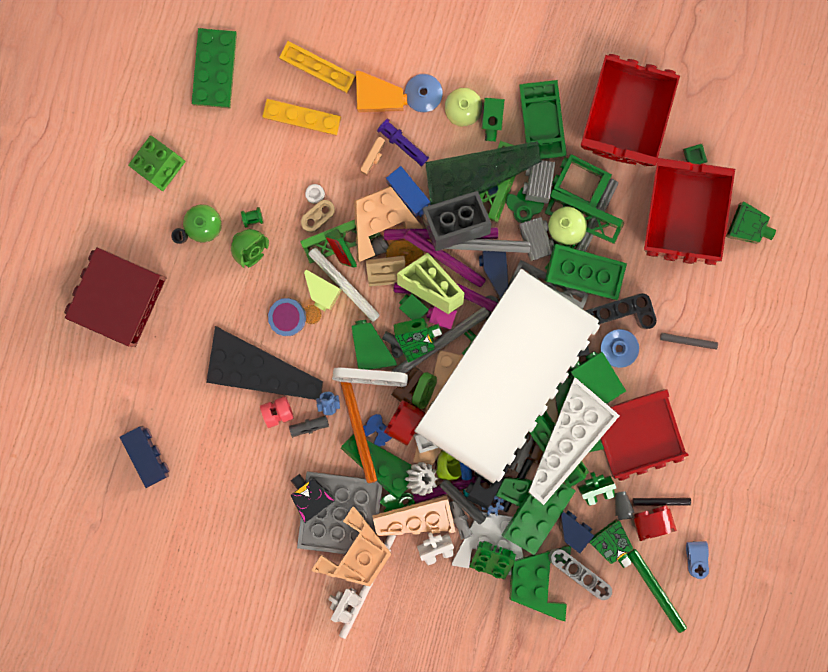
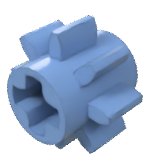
M323 392L320 398H316L318 412L322 411L324 415H333L337 409H340L339 396H334L332 392Z
M495 495L493 503H496V507L493 508L490 505L486 509L488 511L487 516L491 513L498 516V510H504V507L500 505L504 502V499H499Z

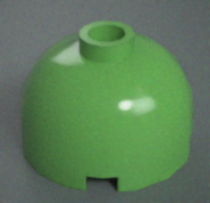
M200 204L193 206L186 212L183 219V227L190 239L205 243L214 240L219 235L222 221L219 213L214 208Z
M247 229L241 231L233 237L231 254L235 261L243 268H245V265L248 268L252 267L264 256L261 252L264 248L268 249L269 240L257 230Z

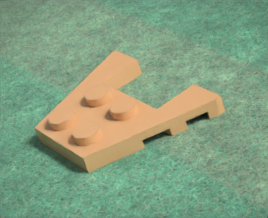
M390 186L354 200L357 231L356 258L359 262L375 256L369 236L402 222L405 229H423Z
M353 506L343 522L360 532L339 565L321 555L312 571L371 586L390 557L391 552Z

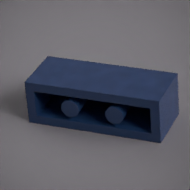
M139 426L120 436V439L145 488H148L169 477L168 472L170 470L165 462L162 463L159 457L161 452L157 445H153L149 429Z

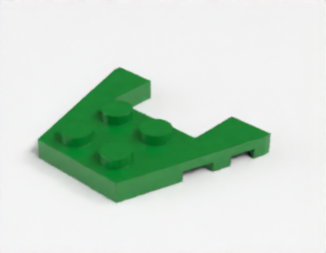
M566 545L559 548L571 555V546ZM552 550L516 559L511 568L509 599L558 620L566 621L567 604L547 602L551 563L549 561V553ZM555 554L556 561L558 560L564 564L567 562L560 557L561 554Z

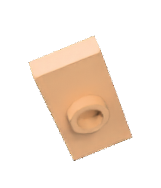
M377 137L360 168L361 173L366 176L373 164L377 165L382 156L380 151L385 144L383 138Z

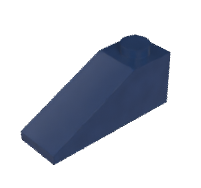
M482 251V255H479V267L483 266L485 275L499 299H501L508 289L506 252Z

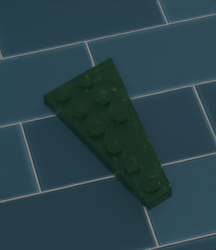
M535 141L425 162L430 206L478 191L480 195L542 162L539 142Z

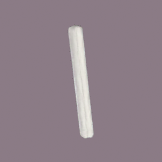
M313 248L308 253L371 321H375L380 316L317 248Z

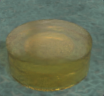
M309 305L304 308L306 311V323L316 324L320 321L322 313L318 307Z

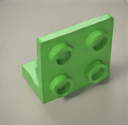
M149 136L128 166L161 191H164L186 161L153 136Z

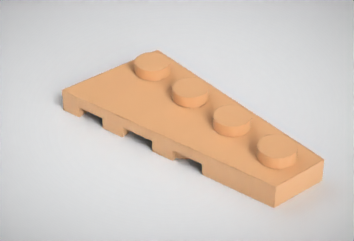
M447 496L372 515L377 536L402 535L403 533L420 534V532H456Z

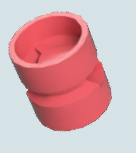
M286 396L276 399L274 403L268 402L260 405V410L268 429L279 425V421L284 423L294 419Z

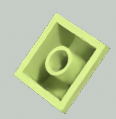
M305 270L304 274L310 296L315 301L314 306L323 311H326V309L331 310L342 290Z

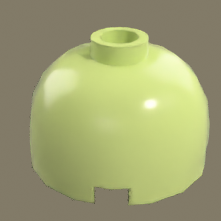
M459 88L448 95L445 101V113L450 122L463 127L470 126L479 119L482 113V101L474 90Z
M562 207L551 215L548 228L553 240L560 245H575L585 236L587 223L583 214L576 208Z

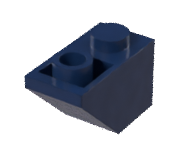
M569 510L566 513L563 511L560 515L563 540L578 553H581L594 537L591 533L592 528L584 522L579 524L576 521L577 517Z

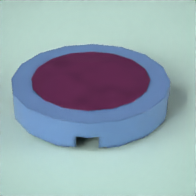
M291 298L280 299L270 307L268 322L271 329L277 334L293 336L304 328L306 311L297 300Z

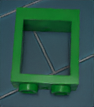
M572 154L568 158L564 157L560 165L562 171L560 175L556 174L552 181L553 189L596 208L612 174ZM571 163L600 177L590 201L560 188Z

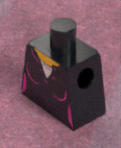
M298 474L290 480L297 489L291 494V498L304 523L336 500L315 478L306 483L303 477Z

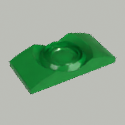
M558 80L519 84L528 161H532V159L566 157Z

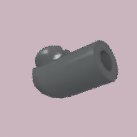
M386 331L382 340L391 344L392 355L395 358H399L403 355V351L395 335Z

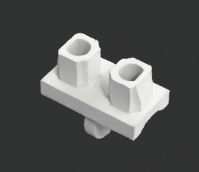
M432 532L428 533L430 539L423 541V544L417 546L421 560H424L427 565L434 564L437 561L435 556L442 553L444 558L453 556L454 546L449 534L444 536L440 534L433 537Z
M346 589L344 594L338 591L336 596H329L328 600L332 602L330 609L334 610L330 620L345 624L351 623L354 615L347 611L349 605L358 608L363 600L355 594V589Z

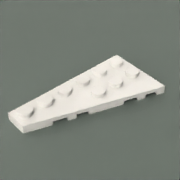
M576 378L573 379L528 491L543 505L620 416Z

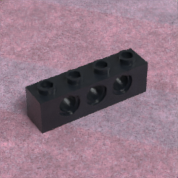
M508 464L503 469L505 474L510 466ZM475 472L474 475L477 477L474 483H469L466 489L468 493L466 499L488 509L504 476L499 482L496 480L494 483H491ZM481 480H485L489 484L488 489H484L480 485Z

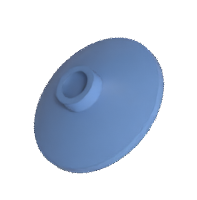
M420 74L414 76L405 87L407 103L415 111H432L442 100L443 91L441 84L431 75ZM426 89L427 94L421 95L420 90Z
M622 329L613 330L603 338L601 352L604 353L611 366L623 368L631 365L636 360L639 354V343L631 332ZM617 345L622 346L621 352L616 351Z

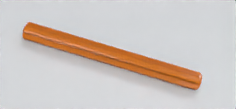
M340 382L367 483H374L377 481L352 384Z

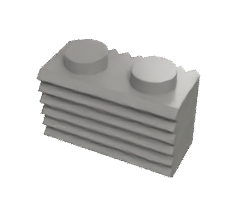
M532 159L531 165L527 164L525 176H529L528 183L524 182L523 194H526L525 200L548 204L555 162Z
M542 217L518 225L523 241L530 242V252L528 253L530 262L552 254L554 242L552 238H548L547 231H549L546 220L543 221Z

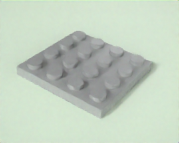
M307 471L306 483L315 478L336 500L306 523H304L301 517L297 548L346 554L360 533L343 522L353 506L376 533L372 515L379 514L382 486L377 481L367 483L366 478Z

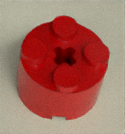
M402 400L384 433L408 446L415 433L414 430L424 417L425 412Z
M667 505L654 508L651 514H649V511L634 514L635 518H633L639 541L677 531L671 509H668Z

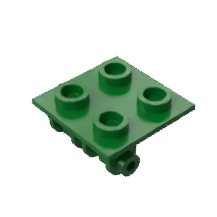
M479 541L477 551L469 567L478 572H484L493 575L495 578L505 580L516 560V554L512 550L505 548L502 550V547H499L497 553L495 552L497 545H494L491 551L493 544Z

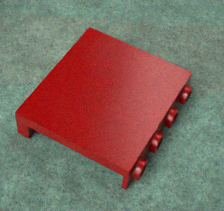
M662 389L609 406L620 416L600 440L614 479L618 478L619 481L630 478V474L637 473V475L647 473L649 468L655 467V469L665 467L667 462H682L685 460L684 457L689 456L685 451L668 399L670 397L668 389Z

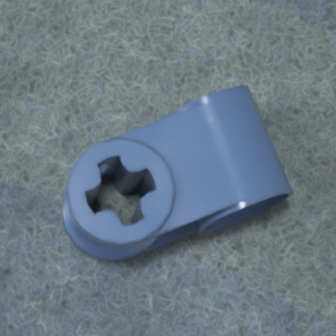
M707 541L687 542L688 571L691 576L697 579H704L709 574ZM698 565L699 567H702V570L699 571V574L695 572V569L698 568Z

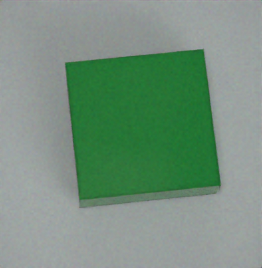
M703 144L683 149L686 162L693 164L708 162Z

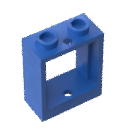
M402 166L386 177V183L393 188L416 218L418 215L422 217L423 208L430 206L431 202Z

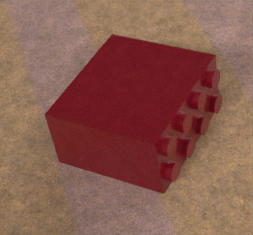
M96 247L88 257L90 261L88 267L84 268L80 275L82 280L79 286L77 285L73 290L72 296L74 298L72 302L68 303L65 308V319L125 346L136 347L167 277Z

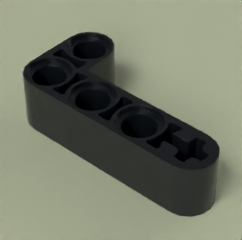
M644 293L585 310L591 315H594L592 311H595V318L599 320L598 324L634 314L637 325L641 329H651L657 322L651 299ZM639 297L645 300L643 308L638 307L636 304ZM620 303L626 304L627 311L625 313L619 312L618 305ZM602 308L607 309L609 312L607 319L600 317V310ZM645 315L651 319L649 326H645L642 323V318Z

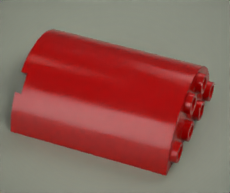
M615 54L605 55L581 147L584 150L593 151L592 154L631 165L639 163L646 167L656 166L680 75H677L675 71L670 69L659 70L657 66L652 64H646L643 67L638 65L639 62L637 60H622L620 56Z
M658 158L644 251L647 252L646 255L651 257L664 256V260L667 261L683 259V263L687 264L703 261L707 265H716L717 262H721L736 169Z

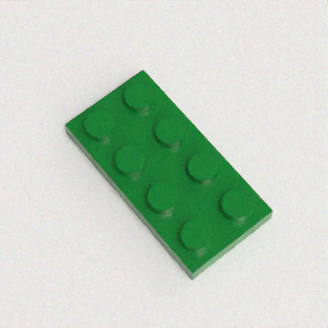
M198 28L192 105L231 108L237 40L236 31Z
M554 244L545 282L618 300L627 263Z
M563 482L544 505L528 492L502 533V536L535 555L576 490L572 487L568 488Z

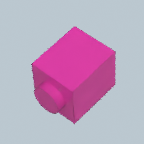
M434 306V308H429L426 318L430 319L429 323L439 324L440 327L451 330L457 311L454 310L447 314Z

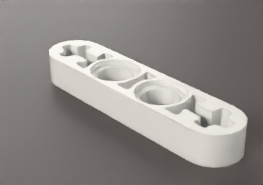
M334 368L332 379L339 382L403 387L407 386L408 375L401 372Z

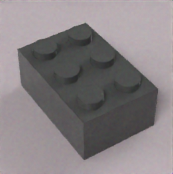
M478 191L423 208L422 219L435 251L489 235L491 232V221Z

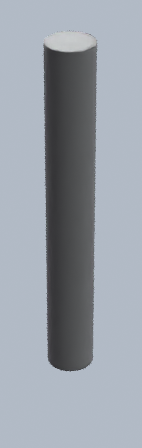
M661 333L660 340L715 350L718 348V342Z

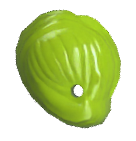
M443 450L437 460L436 474L438 478L453 480L461 476L460 461Z

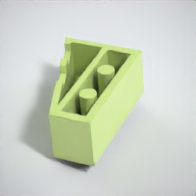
M426 253L397 273V284L447 314L464 303V292L429 253Z

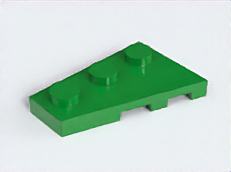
M504 477L496 496L520 507L528 494L533 480Z

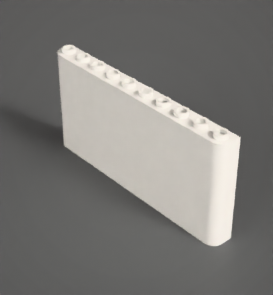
M520 269L414 432L491 483H494L496 480L499 482L505 474L503 471L507 464L511 465L516 455H514L516 449H521L526 442L525 435L528 431L531 433L537 425V422H535L538 415L542 416L548 406L545 404L549 398L552 400L557 394L558 390L556 387L559 383L563 384L568 377L567 370L570 366L574 367L579 360V357H577L580 350L584 351L590 341L587 339L599 329V320L523 269Z

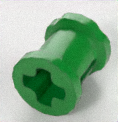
M260 207L248 212L241 211L245 228L256 223L264 224Z

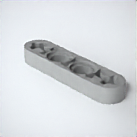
M559 548L550 551L549 561L551 564L598 599L607 600L611 597L612 588L604 580ZM555 554H561L560 557L567 562L563 564L558 560L556 561ZM575 563L578 570L576 573L570 574L568 568L571 564ZM586 575H591L593 578L592 583L589 585H585L583 582ZM596 584L601 588H605V595L600 594L601 592L595 588Z

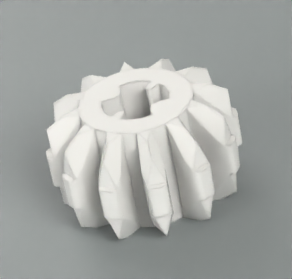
M419 462L411 465V470L406 471L409 477L405 478V480L409 481L407 487L411 489L412 493L426 495V493L432 492V488L437 487L434 482L439 478L434 476L436 470L432 469V465Z

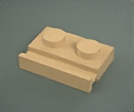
M404 256L366 260L369 287L397 283V273L405 268Z

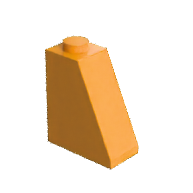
M356 71L358 112L404 111L403 106L407 105V94H403V88L362 71Z

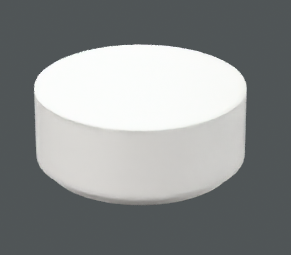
M312 184L307 187L305 196L310 203L317 204L324 199L325 192L320 185Z

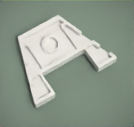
M481 511L486 516V520L482 524H478L475 520L470 527L473 536L464 539L452 561V566L469 568L472 549H477L479 541L493 544L491 551L494 545H497L495 552L498 553L499 547H502V550L503 548L512 550L516 554L515 559L523 558L522 548L502 536L513 516L501 514L496 516L494 513L487 516V512Z

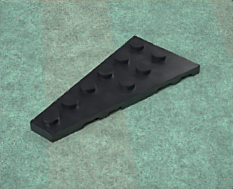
M215 326L206 383L314 400L320 398L323 381Z

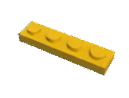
M287 41L279 57L280 60L348 94L356 78V75Z
M270 99L266 100L262 116L264 119L335 136L338 134L341 116Z

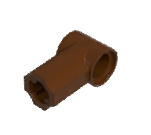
M415 366L408 374L407 386H397L391 395L400 402L404 400L409 403L412 400L419 379L424 373Z

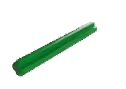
M636 549L631 550L628 556L633 561L632 563L677 632L682 633L687 629V626Z

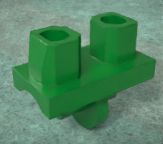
M591 472V479L585 480L586 484L578 487L582 498L586 500L589 506L598 502L596 495L603 493L605 499L615 497L614 489H616V485L611 476L604 478L602 474L596 477L595 472Z

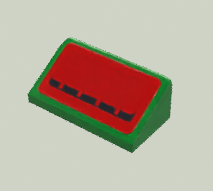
M335 229L327 233L325 238L338 261L346 266L357 267L356 261L339 230Z

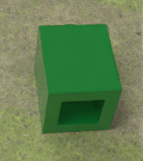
M406 294L399 302L401 304L399 309L411 320L422 318L429 310L413 294L410 296Z

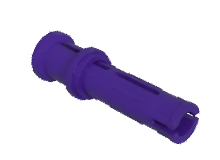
M387 118L377 129V132H381L389 139V143H395L422 167L429 157L404 137L402 130L395 128Z

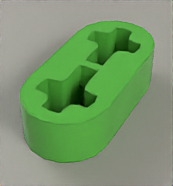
M425 372L420 377L412 397V404L414 406L424 409L428 405L437 383L436 376Z

